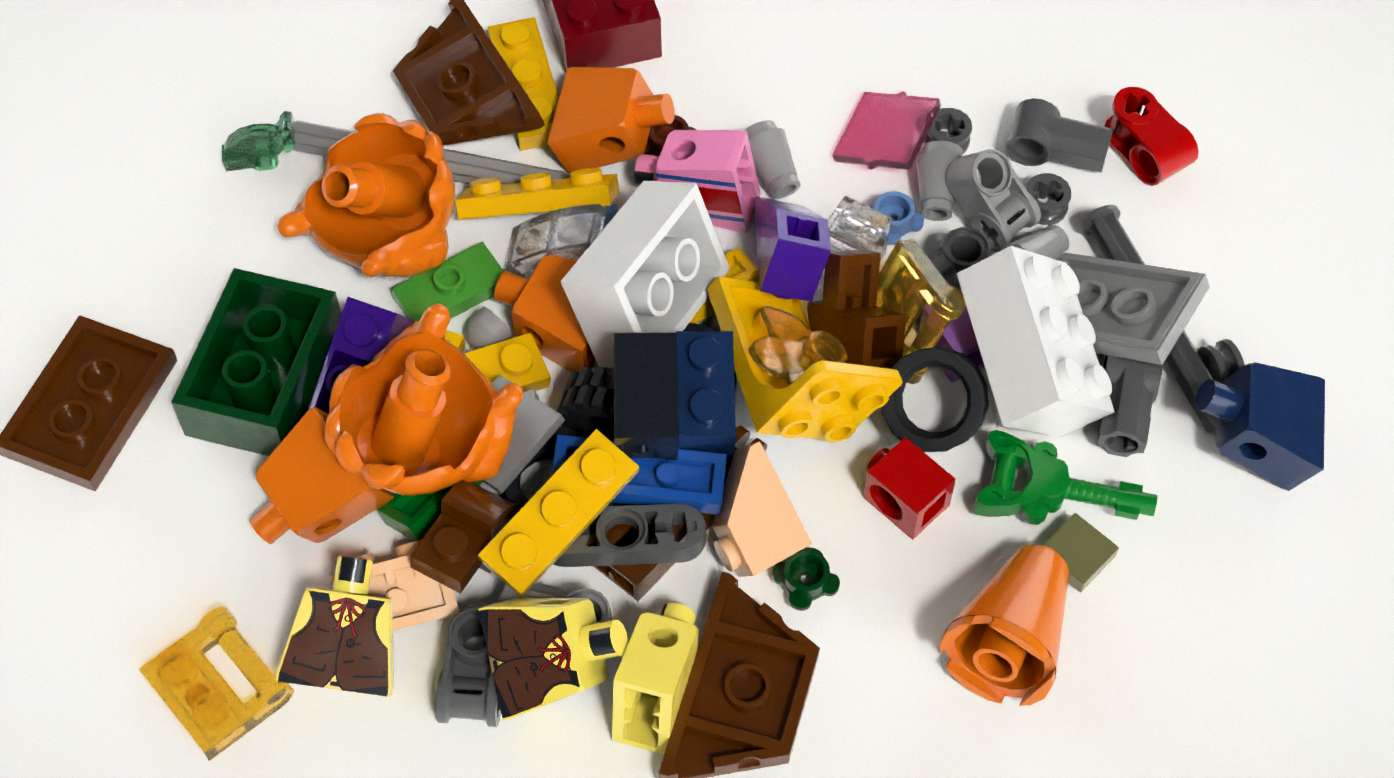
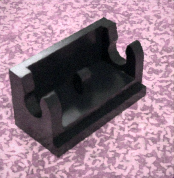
M614 333V445H620V450L629 458H666V460H677L679 439L677 333Z

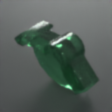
M284 111L275 125L270 123L251 124L231 133L224 145H221L222 163L226 172L248 168L258 171L275 169L279 164L278 155L284 149L288 153L295 147V122L292 112Z

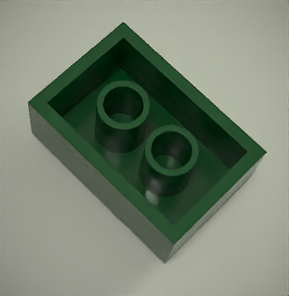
M234 268L171 401L184 435L270 456L308 412L341 317L336 291Z

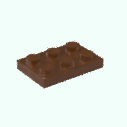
M79 315L1 432L0 455L96 492L178 361L174 350Z

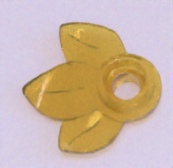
M764 306L760 310L769 336L754 341L749 346L748 352L752 360L764 372L772 376L786 377V382L789 386L816 362H846L847 354L844 346L830 333L825 331H815L812 333L799 317L778 308Z

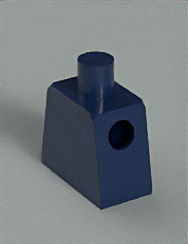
M1254 362L1246 364L1221 383L1213 379H1207L1202 383L1196 395L1195 406L1197 410L1217 417L1215 446L1219 453L1287 491L1292 490L1324 470L1325 379Z

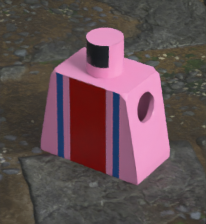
M674 130L668 134L660 156L640 154L636 160L634 170L636 184L640 185L643 181L697 183L713 226L740 233L748 232L755 212L754 200L756 196L761 195L747 131Z

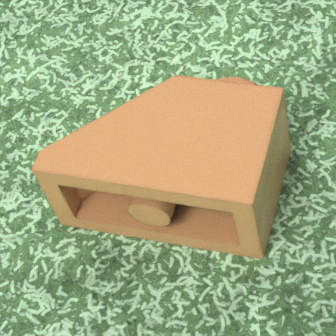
M756 442L735 450L723 489L720 515L716 514L712 526L718 537V540L714 542V547L719 559L728 571L732 572L735 570L738 577L755 576L811 545L812 542L762 444Z

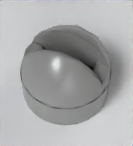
M484 306L470 319L466 326V337L474 350L513 337L506 324Z

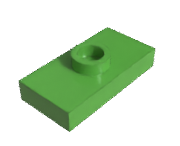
M482 241L445 260L440 266L430 269L427 273L416 275L392 287L391 290L393 299L404 315L410 319L420 321L423 312L428 307L437 303L443 304L449 309L451 319L494 297L496 284L504 270Z

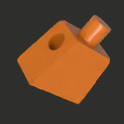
M570 67L567 68L547 143L569 173L579 169L598 168L638 158L640 154L645 152L651 126L667 125L673 122L675 116L674 103L671 96L667 93L653 95L641 73L634 68Z
M554 255L542 257L530 279L504 271L496 284L494 299L513 307L511 316L514 337L531 332L541 355L571 373L575 371L579 373L581 368L585 367L591 369L596 359L560 282L577 260Z
M315 406L301 418L256 472V480L271 501L253 515L249 522L255 532L268 544H273L289 529L296 535L312 542H324L394 498L390 491L370 487L361 476H356L346 471L338 463L335 454L327 447L325 442L324 430L328 413Z

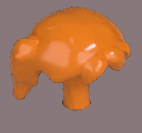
M374 113L361 118L354 126L358 130L357 132L347 135L327 149V165L324 174L312 183L302 201L297 204L293 211L283 215L277 225L279 233L285 238L311 235L327 253L361 269L367 277L372 278L383 275L385 277L398 276L406 278L411 275L427 273L430 269L444 263L447 257L449 245L446 228L450 221L455 198L453 175L443 155L442 140L434 132L427 131L416 120L398 122L390 115L384 113Z
M437 303L428 307L423 312L420 321L415 325L407 327L390 341L383 350L374 356L373 362L364 367L352 364L338 375L333 384L329 400L330 413L327 415L324 430L326 445L335 454L338 463L346 471L356 476H361L370 487L375 489H385L404 496L431 494L444 490L462 480L472 483L493 478L503 466L512 440L516 409L523 398V389L518 384L512 383L506 384L496 392L491 382L468 357L453 344L445 340L450 315L449 309L443 304Z

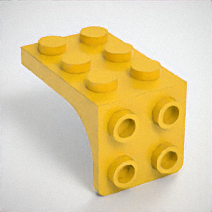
M718 276L707 288L721 331H733L734 369L756 433L782 435L784 438L824 439L827 442L846 440L856 432V428L871 413L884 406L888 402L889 396L903 383L900 373L896 369L829 361L818 348L812 336L808 320V302L795 298L781 299L771 293L760 291L759 282Z

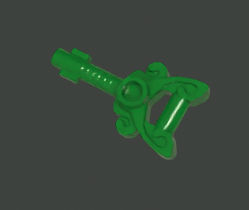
M994 430L987 435L985 442L986 450L994 462L991 484L981 490L976 497L973 507L975 515L999 517L1022 512L1023 519L1026 522L1039 525L1045 521L1048 512H1057L1061 508L1064 499L1114 508L1116 509L1115 516L1137 520L1139 514L1154 516L1158 495L1142 492L1143 485L1121 481L1119 487L1070 478L1067 464L1064 460L1057 459L1058 450L1052 443L1043 441L1037 443L1032 448L1023 440L1003 431ZM1016 466L1025 468L1029 480L1022 491L1012 490Z

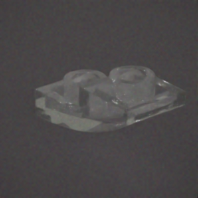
M600 204L566 207L535 216L515 226L512 229L503 270L524 277L534 271L542 257L547 255L578 261L602 232L607 208Z

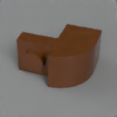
M867 249L830 252L825 265L823 300L808 302V320L812 336L821 352L832 362L891 369L903 357L906 314L876 306L881 256L879 252Z
M464 480L458 482L441 500L440 516L411 554V568L461 594L478 568L488 573L492 572L479 561L478 554L519 512L518 505L474 483Z

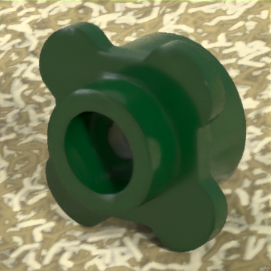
M816 548L800 550L789 556L786 562H779L773 568L772 576L774 582L783 585L789 594V605L799 611L809 609L812 601L824 595L834 596L840 587L839 577L836 574L830 573L828 561L823 556V553ZM804 575H808L811 577L812 580L808 583H804L801 580V577Z

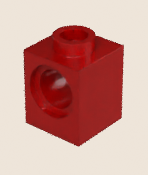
M904 437L891 450L883 448L878 451L865 468L867 476L864 499L913 540L950 506L956 478L908 438Z

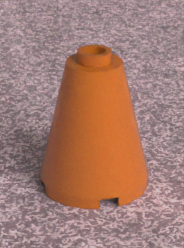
M1025 545L1019 548L956 616L944 632L939 647L940 653L945 650L949 658L946 665L947 670L967 690L988 701L1001 704L1004 696L1022 698L1019 706L1032 705L1045 699L1055 682L1069 568L1065 560L1054 549L1044 545Z

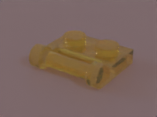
M915 239L897 241L879 272L876 306L906 314L904 340L927 302L932 308L931 313L910 348L904 342V357L918 349L935 348L951 320L959 319L966 308L962 291L948 285ZM928 367L916 372L907 383H919Z
M217 607L208 612L201 619L198 627L139 668L145 681L208 761H211L281 709L294 694V689L289 683L276 681V676L236 629L237 620L226 607ZM217 644L256 690L255 696L245 703L241 701L204 655Z

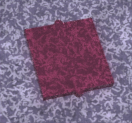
M864 91L832 154L834 161L866 165L870 170L876 168V166L910 170L941 107L939 98L908 96L904 91L897 94Z

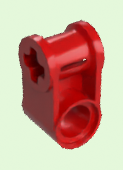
M1126 87L1116 93L1112 103L1114 115L1106 120L1104 126L1113 129L1109 146L1130 165L1141 181L1150 186L1158 185L1198 159V144L1192 133L1184 125L1180 124L1157 101L1151 92L1140 87ZM1143 106H1145V108H1144V110H1143V113H1142V116H1141L1140 113H1141V111H1142Z

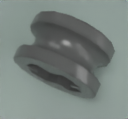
M941 108L936 110L928 119L925 143L949 141L959 145L963 150V155L970 144L972 121L966 113L959 109ZM942 129H948L951 135H957V136H955V137H949V135H948V133H947L946 131H941V130H942Z
M1042 173L1031 178L1026 185V190L1033 196L1040 207L1041 218L1037 224L1053 225L1059 223L1065 218L1071 200V188L1068 182L1062 177L1051 173ZM1048 195L1055 198V200H1047L1046 203L1038 200V198L1045 199Z
M1229 339L1216 342L1215 348L1211 345H1205L1197 351L1212 378L1220 383L1245 366L1239 349Z

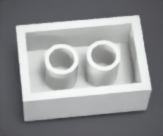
M643 181L560 282L598 366L614 368V333H677V331H683L708 299L707 288L718 276L724 277L730 267L697 183Z
M1009 246L957 273L1004 427L1060 437L1115 413L1109 396L1112 393V384L1107 372L1099 365L1093 346L1096 341L1095 331L1088 318L1083 315L1077 297L1080 291L1079 282L1074 271L1067 263Z

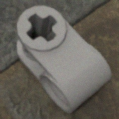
M987 149L961 156L953 160L948 166L945 177L949 193L956 199L972 224V228L986 235L992 251L999 252L1004 245L1012 242L1011 238L1024 227L1031 228L1040 221L1041 211L1037 201L1026 190L1004 153L996 149ZM977 169L981 175V183L977 177Z

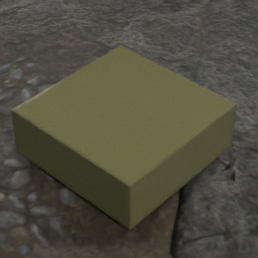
M1074 513L1043 544L1054 549L1065 560L1069 568L1068 583L1080 593L1117 556L1119 550L1115 543L1077 513Z

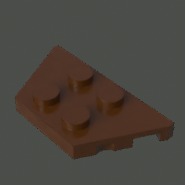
M450 0L448 5L451 13L438 28L430 25L418 39L417 46L407 53L393 69V73L429 131L434 132L440 137L443 146L536 130L545 126L540 113L464 0Z
M722 572L658 772V778H707L788 764L790 761L818 663L820 647L799 630L789 628L784 623L782 616L765 602L762 605L757 603L738 587V580L730 573Z

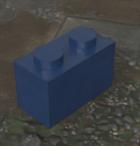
M677 331L678 449L727 454L726 461H732L736 439L733 331Z

